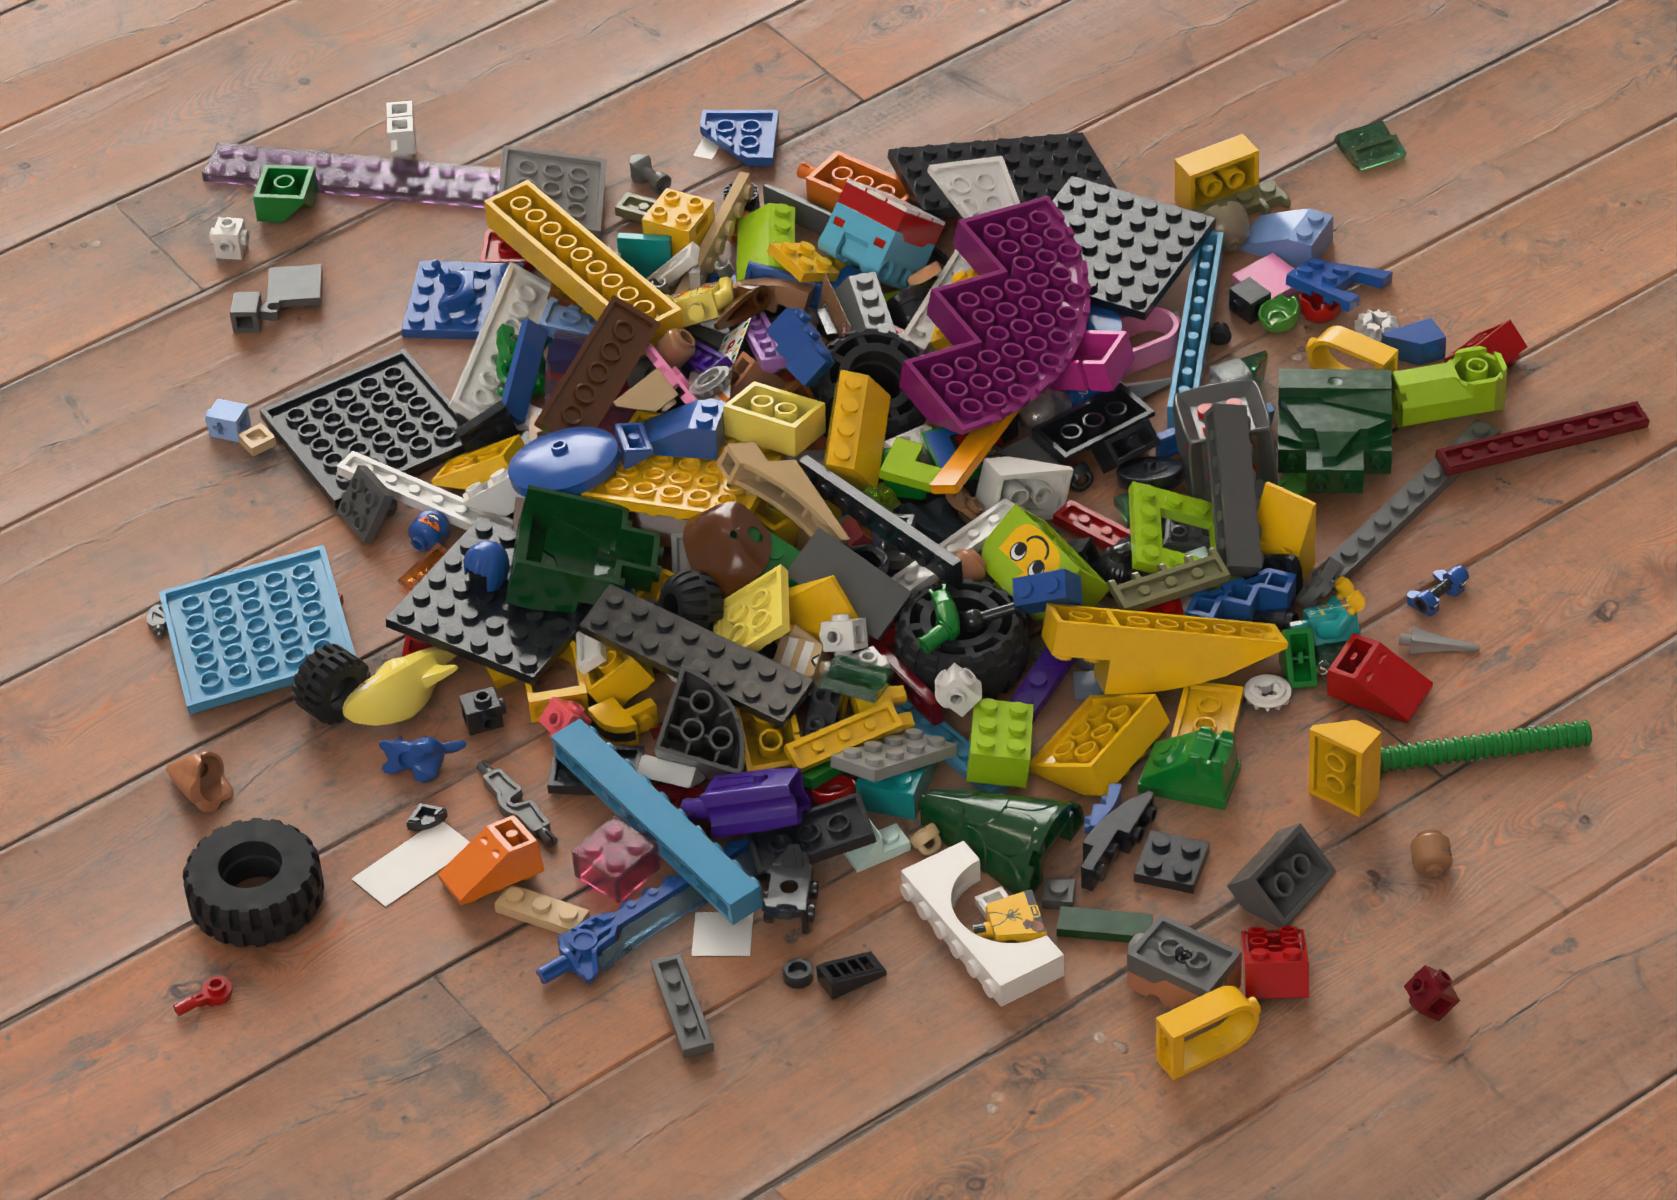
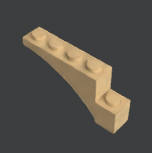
M755 442L726 445L716 465L729 484L740 486L773 505L792 519L810 537L820 527L847 546L850 538L796 459L767 461Z

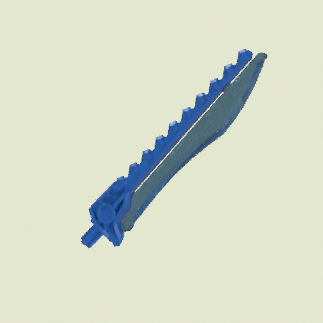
M747 837L741 841H727L724 849L725 854L731 860H737L749 877L753 876L760 880ZM674 875L667 876L659 888L651 887L644 889L641 897L636 901L631 899L622 901L620 909L615 913L595 914L574 926L570 931L557 936L560 956L536 969V974L540 977L542 984H547L568 971L585 979L587 984L591 983L599 976L598 969H603V971L610 970L615 966L617 960L647 939L709 902L681 875L678 877Z

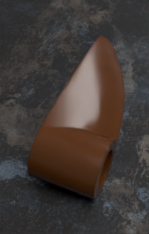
M740 285L735 292V300L720 314L714 327L717 330L726 329L766 309L771 302L769 288L763 285Z

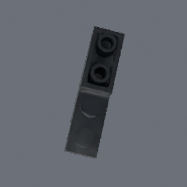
M1145 792L1121 804L1104 817L1083 841L1081 888L1093 891L1097 883L1105 879L1109 864L1112 860L1115 861L1118 858L1120 851L1130 854L1135 844L1141 843L1145 828L1148 823L1152 824L1157 815L1153 792Z

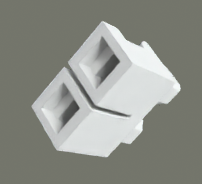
M412 101L386 103L388 141L391 143V156L397 157L398 164L412 163V154H416V125Z

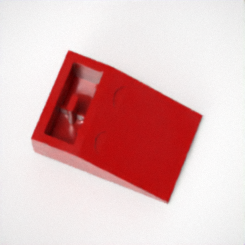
M1355 633L1351 635L1328 669V696L1405 723L1410 722L1433 687L1432 681L1381 642Z
M1256 926L1241 931L1246 998L1252 996L1256 999L1309 998V960L1303 929H1298L1295 926H1283L1279 930H1267L1264 927Z

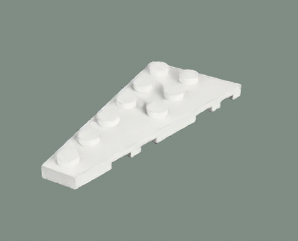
M1003 156L929 165L927 169L929 175L964 219L1020 203Z

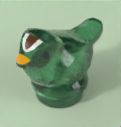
M1346 641L1314 646L1316 668L1320 676L1328 675L1329 667L1347 643Z

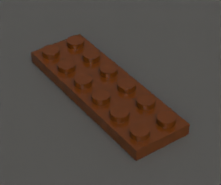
M613 295L541 411L534 426L547 434L573 427L598 428L661 323Z

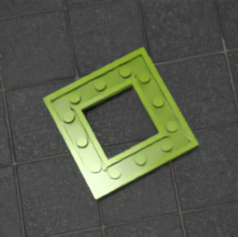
M1132 481L1128 489L1132 569L1154 574L1158 572L1157 565L1165 563L1168 569L1185 564L1184 556L1188 554L1163 548L1161 517L1209 530L1210 548H1216L1212 502ZM1192 556L1194 561L1201 559L1199 557ZM1230 576V581L1240 577ZM1220 584V585H1217V586H1214V587H1211V588H1208V589H1211V590L1220 589V588H1221V584Z

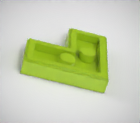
M896 437L880 468L879 478L932 493L930 484L942 468L918 462L923 452L924 444Z

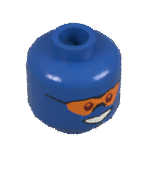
M437 510L422 511L408 529L413 547L419 551L433 552L438 550L450 534L447 517Z

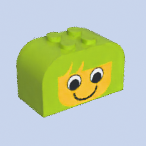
M1016 503L990 533L983 545L981 557L987 565L985 571L995 580L993 584L996 585V589H1003L1011 596H1013L1012 578L1059 569H1067L1081 576L1082 605L1078 606L1095 607L1109 591L1107 583L1046 521ZM1045 612L1027 613L1036 621L1039 619L1044 621Z

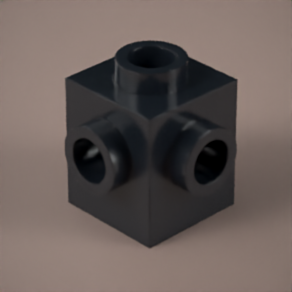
M494 687L459 695L462 717L470 736L504 727L502 715L507 714L503 697H497Z

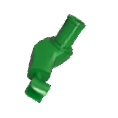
M941 584L942 589L933 592L932 588L929 589L936 613V626L917 639L920 648L928 654L944 641H953L960 634V620L957 608L945 584Z

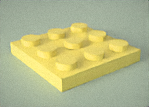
M780 564L723 599V618L713 623L714 633L754 652H759L764 646L776 639L782 638L790 631L788 570Z

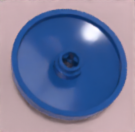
M593 427L566 428L545 434L522 447L509 463L508 476L513 489L524 497L526 496L528 485L578 495L598 486L609 478L617 469L621 454L615 437L605 430Z

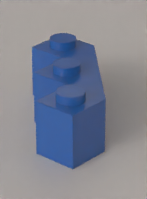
M787 307L767 328L766 332L778 344L775 349L787 360L788 364L785 367L803 386L814 387L835 362L831 352L822 341L820 333L809 322L811 317L800 307L798 309Z
M1266 568L1258 571V576L1246 580L1244 577L1221 584L1220 589L1208 592L1206 589L1196 592L1185 611V616L1253 622L1256 611L1292 609L1296 598V574Z

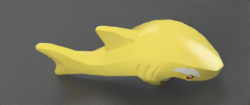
M433 646L385 662L376 670L375 675L361 683L347 697L342 708L343 716L353 723L374 726L410 720L426 705L436 683L457 671V665H446L457 655Z

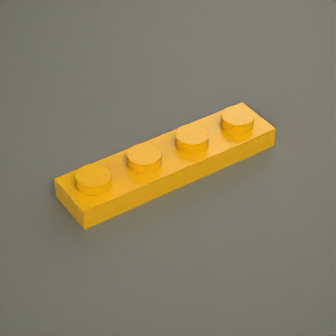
M888 700L785 744L783 750L793 768H800L801 772H805L830 761L831 755L843 752L845 748L860 747L867 741H876L886 735L900 731L904 724L891 701Z

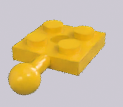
M787 241L783 243H770L766 251L800 282H823L824 274H826L829 282L836 281L840 273L839 271L848 265L832 256H821L815 251V247L805 241L800 243H790Z

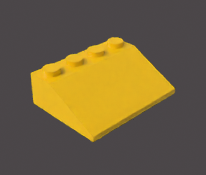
M1156 694L1090 695L1030 761L1029 772L1082 795L1100 797L1108 795L1109 784H1117L1123 776L1129 773L1134 763L1144 756L1149 746L1162 735L1170 721Z

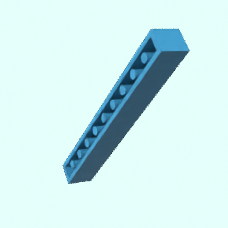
M1212 231L1192 257L1167 406V429L1175 426L1173 414L1175 395L1191 388L1203 386L1210 345V331L1213 326L1224 258V232Z
M579 718L551 736L555 757L732 925L762 907V887L758 880L753 876L749 877L743 871L739 862L735 859L731 860L717 842L713 843L706 836L704 830L699 825L695 826L691 823L681 808H675L670 803L667 795L662 791L658 792L653 787L649 778L645 775L641 776L635 770L630 760L627 758L623 759L610 742L606 743L600 737L593 726L589 727Z

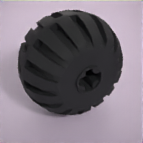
M685 570L676 573L665 581L660 590L659 607L713 632V623L721 620L724 614V600L722 599L721 589L713 578L703 572Z

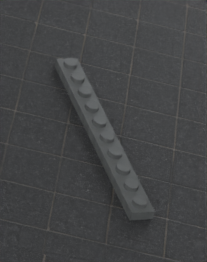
M1476 419L1447 447L1499 435L1501 430ZM1434 458L1328 556L1337 560L1345 567L1342 573L1335 580L1332 579L1331 582L1334 583L1341 576L1350 579L1462 473L1446 476L1437 459ZM1316 567V568L1312 571V577L1315 575V574H1313V572H1314L1318 567ZM1333 586L1331 590L1336 592L1337 590Z

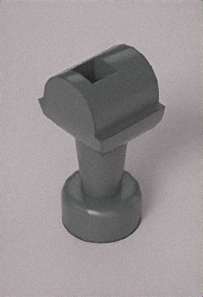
M635 154L630 157V171L633 182L639 184L650 182L651 189L658 194H662L666 188H670L671 177L664 172L656 173L652 169L649 155Z

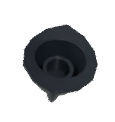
M925 284L911 285L886 301L893 325L904 330L907 328L930 291V286Z

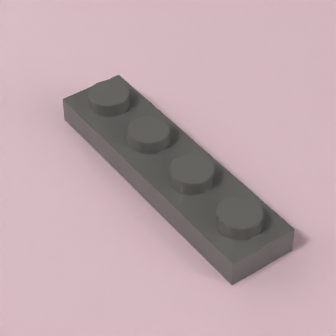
M681 953L651 960L652 971L683 1058L714 1051L711 1034Z

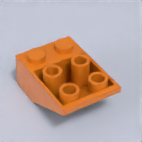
M512 815L486 826L438 873V877L462 906L467 903H474L479 898L493 892L502 891L507 886L519 881L531 879L536 874L545 870L537 840L515 815Z

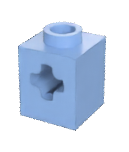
M217 399L212 408L208 409L205 416V423L208 425L210 437L239 442L238 434L249 429L251 426L247 404Z

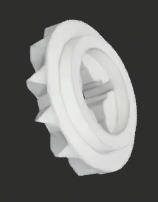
M1368 309L1366 314H1359L1358 319L1355 320V331L1379 342L1382 339V332L1399 327L1397 317L1391 316L1390 311L1383 313L1380 309L1375 312Z
M1273 674L1255 676L1244 687V696L1246 697L1247 704H1253L1255 710L1265 708L1267 713L1270 708L1280 710L1282 705H1288L1292 693L1290 684L1284 678ZM1273 690V695L1269 694L1266 697L1263 696V694H1268Z

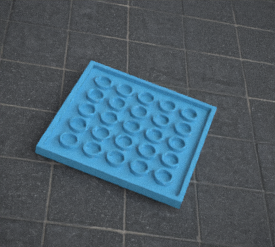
M324 545L159 591L189 715L293 685L295 683V674L298 673L301 663L303 664L309 654H313L315 649L322 648L326 644H338L355 655Z

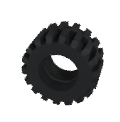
M326 644L322 648L315 649L314 653L309 654L305 662L301 663L298 668L299 671L294 677L295 683L292 685V691L294 692L292 697L300 708L320 722L334 725L335 722L340 723L345 719L342 708L347 697L361 683L371 677L368 671L369 667L338 644Z

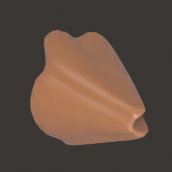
M214 752L193 753L170 763L166 767L167 773L182 793L203 812H215L222 801L231 799L234 790L224 776L223 761Z

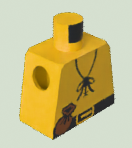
M1032 889L988 903L986 905V922L971 925V932L988 940L1003 943L1028 942L1047 935Z

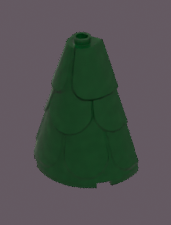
M931 789L927 794H922L918 802L921 824L924 827L934 823L940 831L941 841L948 847L964 841L980 859V870L983 873L989 874L1013 894L1032 889L1034 894L1043 882L1042 860L1057 838L1060 836L1071 841L1085 822L1084 812L1079 804L1051 798L1022 797L1001 793L985 794L981 790Z

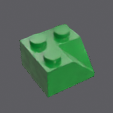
M264 164L253 195L257 221L284 222L299 207H314L319 192L315 166Z

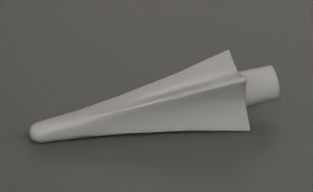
M1172 377L1136 383H1123V385L1142 399L1170 385Z
M1413 626L1411 634L1399 633L1398 645L1410 646L1409 655L1442 651H1479L1480 649L1478 644L1447 638Z

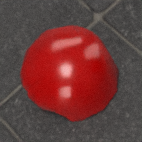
M1304 292L1299 294L1301 314L1310 322L1318 324L1331 322L1342 311L1340 303L1333 301V304L1330 305L1323 302L1324 296L1314 292L1311 296Z
M838 775L817 788L811 789L815 804L819 806L855 794V779Z

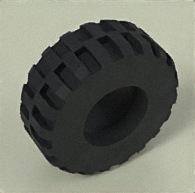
M251 818L249 821L238 820L226 827L221 826L215 829L210 836H205L199 841L197 849L192 850L183 870L184 890L194 923L208 936H214L217 941L224 944L232 943L236 947H246L247 945L262 947L266 946L267 943L274 941L278 943L285 940L290 934L299 932L306 922L309 923L317 912L316 909L319 908L323 900L324 880L317 849L313 846V842L307 835L301 833L299 829L290 824H283L280 820L271 819L269 821L262 818ZM264 876L273 878L258 887H234L241 881L252 877Z

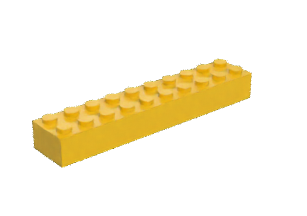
M529 180L484 201L487 226L597 321L613 295L661 323L650 341L654 348L656 342L670 329H683L682 309Z

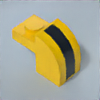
M612 696L587 708L588 716L592 720L590 726L597 730L600 737L606 743L610 742L612 745H639L638 735L649 731L650 728L658 724L657 706L651 698L624 709Z

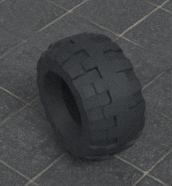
M866 328L862 333L854 330L843 334L840 339H836L834 342L831 341L826 346L831 352L835 364L814 387H809L816 400L825 403L826 432L823 435L826 438L828 436L835 386L841 370L880 379L890 385L896 393L897 397L890 400L884 441L922 426L927 419L899 387L904 360L921 356L919 354L920 350L910 340L905 342L899 338L900 334L891 331L887 334L878 332V328Z
M963 579V582L956 587H953L946 581H941L936 586H927L920 590L918 596L910 598L900 612V621H896L894 634L896 658L933 693H935L934 682L937 675L942 670H947L953 663H956L961 668L969 669L981 681L982 699L990 698L995 700L1000 693L1005 694L1014 687L1028 665L1030 635L1027 617L1024 611L1016 608V614L986 622L979 631L969 632L964 629L961 623V617L966 610L978 609L982 612L1012 603L1013 596L1003 589H996V585L985 581L980 583L975 582L973 579ZM941 584H945L959 615L960 634L957 638L967 637L972 639L946 640L928 654L920 648L917 639L936 626V613L929 589L932 588L933 592L942 589Z

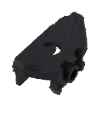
M790 844L767 871V883L769 884L768 890L764 889L763 921L773 923L774 917L784 920L801 917L802 934H807L809 922H814L815 904H812V899L818 898L819 884L818 881H813V868L810 865L809 857L803 851L801 845ZM786 883H793L798 886V889L793 893H784L780 888Z

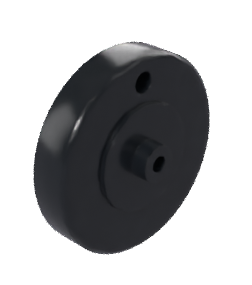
M1162 456L1133 459L1120 465L1116 471L1117 483L1125 490L1129 489L1132 481L1168 490L1180 485L1185 479L1183 463L1177 459Z

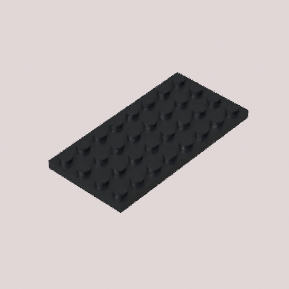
M1083 132L889 149L887 157L914 206L935 217L958 216L960 213L927 172L929 165L1003 156L1020 203L1044 196H1049L1053 200L1071 176L1117 189Z

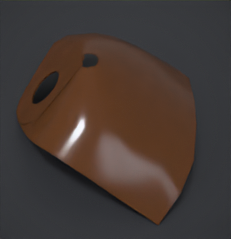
M739 502L721 503L691 517L684 526L683 543L691 569L703 572L713 578L721 589L722 599L754 581L769 561L772 546L770 533L745 505ZM750 527L759 530L762 535V542L757 543L750 538L748 534ZM732 530H735L737 533V539L731 538L730 532Z

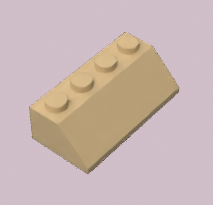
M657 368L613 401V404L617 408L657 412L660 409L664 413L677 403L674 398L678 393Z

